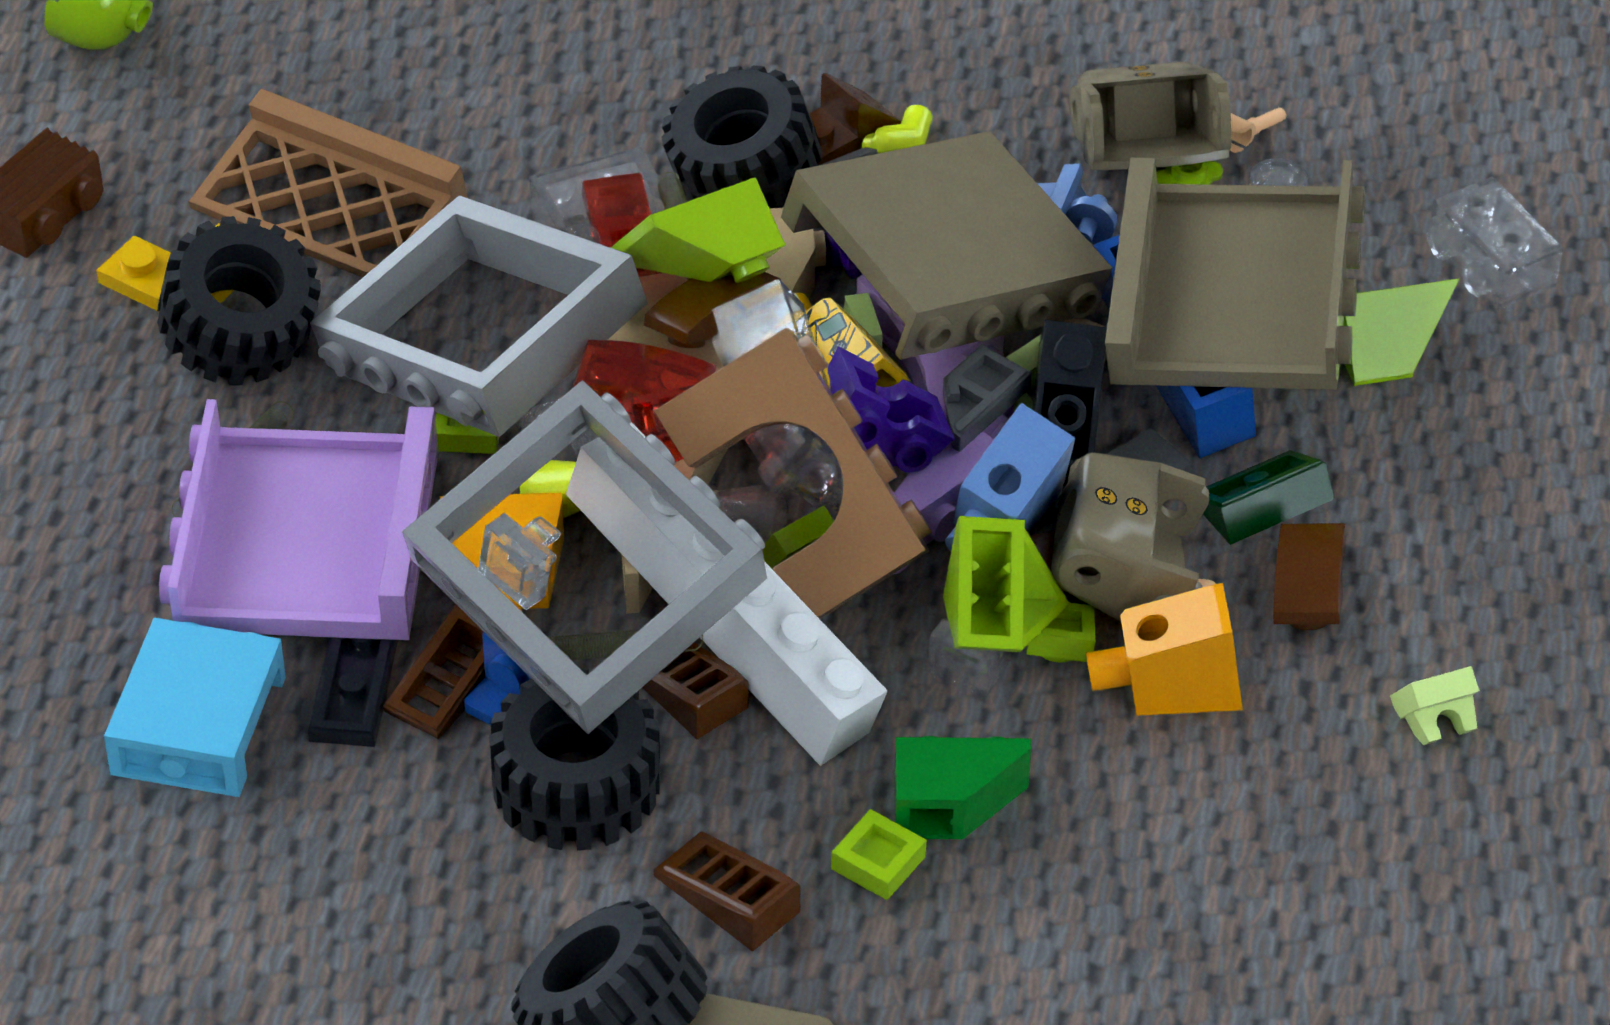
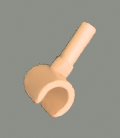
M1276 108L1247 120L1231 113V140L1247 147L1253 141L1254 135L1285 120L1286 112L1283 108ZM1231 143V148L1229 149V151L1234 153L1244 150Z

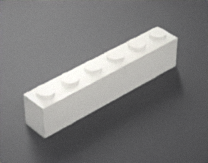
M632 422L630 423L644 438L646 437ZM600 437L581 446L566 495L660 596L670 604L719 562L724 555ZM765 562L767 579L703 634V641L721 660L731 665L748 680L750 692L810 756L822 766L870 733L888 690Z

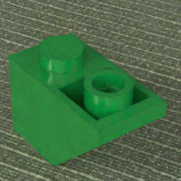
M999 736L987 738L896 737L894 766L895 823L924 839H964L1028 788L1031 738H1004Z

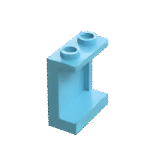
M153 618L104 734L110 775L240 797L247 779L244 755L271 686L282 688L286 679L281 639L263 636L254 632L244 633L202 626L194 622H178Z

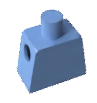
M1021 403L962 483L953 519L955 528L959 516L1025 520V529L1029 533L1062 492L1075 437ZM955 528L945 539V544L947 548L950 550V552L952 549Z

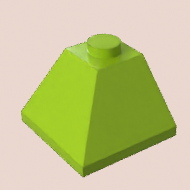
M754 177L651 214L610 248L632 255L636 268L712 282L732 274L735 282L739 283L767 271L770 268L767 259L783 248L785 242L758 181Z

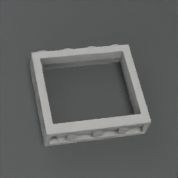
M459 195L311 321L310 324L320 347L318 349L319 357L325 360L327 366L335 370L337 376H345L370 386L379 393H389L409 401L417 407H434L435 412L455 419L464 426L470 425L500 437L647 305L648 302L632 255ZM468 259L568 295L482 372L382 335Z
M582 380L406 527L402 533L412 561L589 734L767 579L762 551L766 546L757 531L741 518L733 522L719 509L720 502L717 496L702 479L693 476L688 480L674 466L675 459L656 436L649 434L644 438L630 425V416L616 398L609 393H604L600 397ZM590 428L710 541L724 557L586 675L452 543L585 430Z

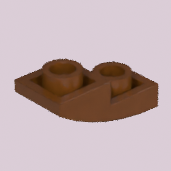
M763 272L739 283L735 282L732 274L712 282L689 279L664 296L645 314L644 326L668 336V342L674 346L682 348L703 347L706 340L732 335L734 315H747L752 312L753 307L779 302L781 278Z
M1345 523L1281 524L1275 572L1274 624H1290L1293 628L1299 630H1317L1325 627L1327 624H1339L1343 600L1342 570L1346 549Z

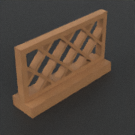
M260 89L249 103L252 119L191 197L189 204L191 209L221 220L222 217L235 216L237 223L247 224L248 217L260 219V226L271 230L274 224L264 221L261 212L296 203L300 218L276 225L286 230L284 239L288 242L297 239L305 247L304 254L364 277L377 265L365 261L362 251L396 243L398 248L403 244L404 240L410 238L456 197L460 195L468 198L460 165L267 90ZM258 141L280 149L282 156L247 166L246 157ZM314 164L326 167L330 171V177L297 185L293 170ZM287 173L290 188L256 197L253 181ZM245 183L250 199L228 205L213 200L221 190ZM362 184H369L379 188L381 196L347 205L343 193L344 189ZM336 192L340 204L339 208L306 216L302 201ZM415 203L429 208L422 219L397 225L393 209ZM382 212L387 213L391 227L356 236L352 223L353 220ZM346 223L350 239L328 245L313 240L312 231Z

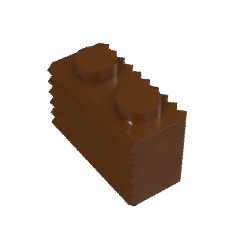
M47 127L0 166L1 246L28 258L41 245L54 243L60 236L64 225L80 211H89L96 206L104 189L99 156L94 149L89 152L85 145L80 147L76 141L70 142L66 136L61 138L58 132L52 133Z

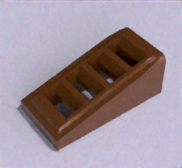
M457 605L453 607L383 705L386 713L437 739L465 710V698L485 678L482 637L484 631ZM461 644H464L476 650L479 654L473 659L457 651ZM446 661H449L466 670L461 678L441 666ZM430 678H433L453 690L447 697L425 684ZM417 695L440 709L434 717H431L408 703Z
M694 642L686 650L696 649L699 645ZM702 647L695 651L687 652L684 650L666 667L679 659L683 662L682 664L667 673L660 671L642 687L696 739H699L748 708V680L731 665ZM693 672L696 674V676L683 684L678 682ZM706 685L710 687L699 695L694 693Z
M703 831L699 832L654 869V877L752 952L800 912L801 886L783 872ZM701 853L710 858L692 874L681 870ZM721 867L727 871L711 885L704 882ZM737 881L743 883L733 894L729 895L725 892ZM755 893L760 896L752 905L745 903Z

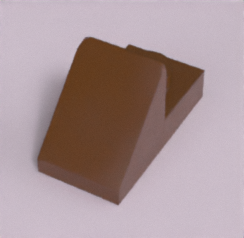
M823 73L821 76V107L810 112L822 149V161L817 163V165L861 149L862 141L866 135L875 133L879 127L898 125L902 121L866 92L834 76Z

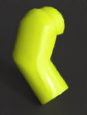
M911 105L905 110L901 124L877 128L875 133L864 137L861 147L876 149L879 154L923 145L926 143L932 123V113L927 107L922 105Z

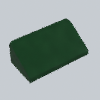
M1292 450L1286 451L1206 486L1209 490V503L1203 515L1230 545L1333 500L1334 495L1326 462Z

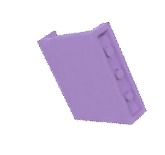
M207 399L202 425H192L190 432L189 453L190 460L193 463L192 471L184 470L181 474L179 496L181 508L184 509L182 517H173L171 521L169 544L170 553L174 556L172 565H163L160 573L161 604H170L173 621L194 622L202 626L244 633L254 632L261 635L409 640L420 568L411 559L402 531L430 508L439 452L435 408L409 407L405 434L220 427L217 401L215 399Z

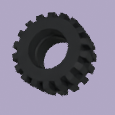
M741 65L729 67L728 72L718 75L717 71L706 75L704 82L700 84L692 83L684 90L686 96L675 99L669 107L672 115L664 117L662 124L664 135L661 136L664 150L673 172L679 176L685 196L690 201L756 177L769 209L784 208L796 170L818 166L817 163L822 161L820 140L799 86L794 80L787 81L785 73L776 69L767 73L765 66L753 65L749 70H743Z
M235 216L222 217L220 226L217 227L210 221L204 222L197 226L196 235L187 232L179 240L177 250H172L168 259L157 311H159L157 321L159 332L167 334L165 346L171 354L180 352L183 354L181 365L191 372L196 367H199L205 371L203 378L215 383L217 377L221 376L229 377L230 386L243 385L245 375L251 374L257 383L269 379L272 366L280 373L290 367L293 356L299 358L305 349L312 328L310 322L314 320L318 308L321 284L319 279H315L317 267L313 258H303L305 247L297 239L290 242L284 239L286 230L276 225H273L271 230L260 226V219L248 217L247 224L237 223ZM223 290L241 291L255 297L266 309L257 312L235 311L219 303L211 294Z
M581 669L586 675L589 674L588 669ZM532 679L520 685V695L509 693L501 702V712L494 713L491 721V735H489L494 801L497 809L503 808V820L511 828L521 823L522 837L535 843L538 837L544 834L547 835L548 848L562 850L564 840H576L577 851L592 850V838L601 836L606 846L618 842L620 827L623 826L632 834L642 826L641 812L649 816L656 806V794H660L661 784L660 732L658 720L654 719V708L648 699L639 700V690L589 734ZM568 752H587L599 756L589 761L577 763L561 762L552 759L557 755Z
M630 900L618 902L610 907H603L589 914L553 939L526 969L527 972L518 982L515 989L516 995L511 1002V1010L514 1013L513 1018L518 1025H688L696 1017L701 1008L699 1004L706 996L707 985L705 981L707 980V975L703 967L654 905L650 906L647 901L637 900L632 903Z

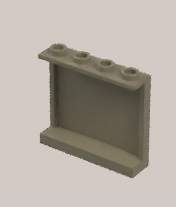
M991 131L796 170L781 214V219L793 233L823 227L904 322L905 327L895 352L899 360L927 353H936L944 349L973 342L987 341L991 338L1024 330H1033L1044 326L1045 320L1062 322L1092 315L1101 302L1102 293L1112 271L1110 264Z
M1130 157L1105 339L1110 384L1337 390L1340 364H1351L1352 326H1343L1344 316H1355L1357 303L1356 278H1348V269H1359L1361 260V233L1352 232L1353 223H1364L1365 186H1354L1352 160H1343L1340 186L1158 184L1155 158Z

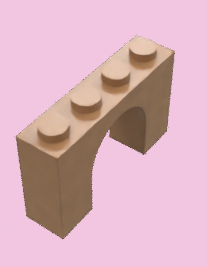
M786 327L657 408L654 412L686 464L693 468H698L750 434L773 425L791 424L808 428L829 445L839 462L843 476V497L839 512L832 525L819 539L772 568L819 619H822L928 553L930 550L922 538L932 533L913 500L911 499L901 505L889 486L888 482L895 479L897 474L878 444L866 449L853 427L863 422L846 392L842 388L832 394L819 372L829 365L811 336L807 333L798 339L794 331Z

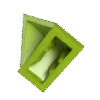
M1460 278L1357 292L1355 316H1344L1343 326H1352L1351 364H1345L1354 386L1413 377V373Z
M959 516L957 518L943 592V600L955 649L1021 652L1070 603L1026 531L1025 520Z

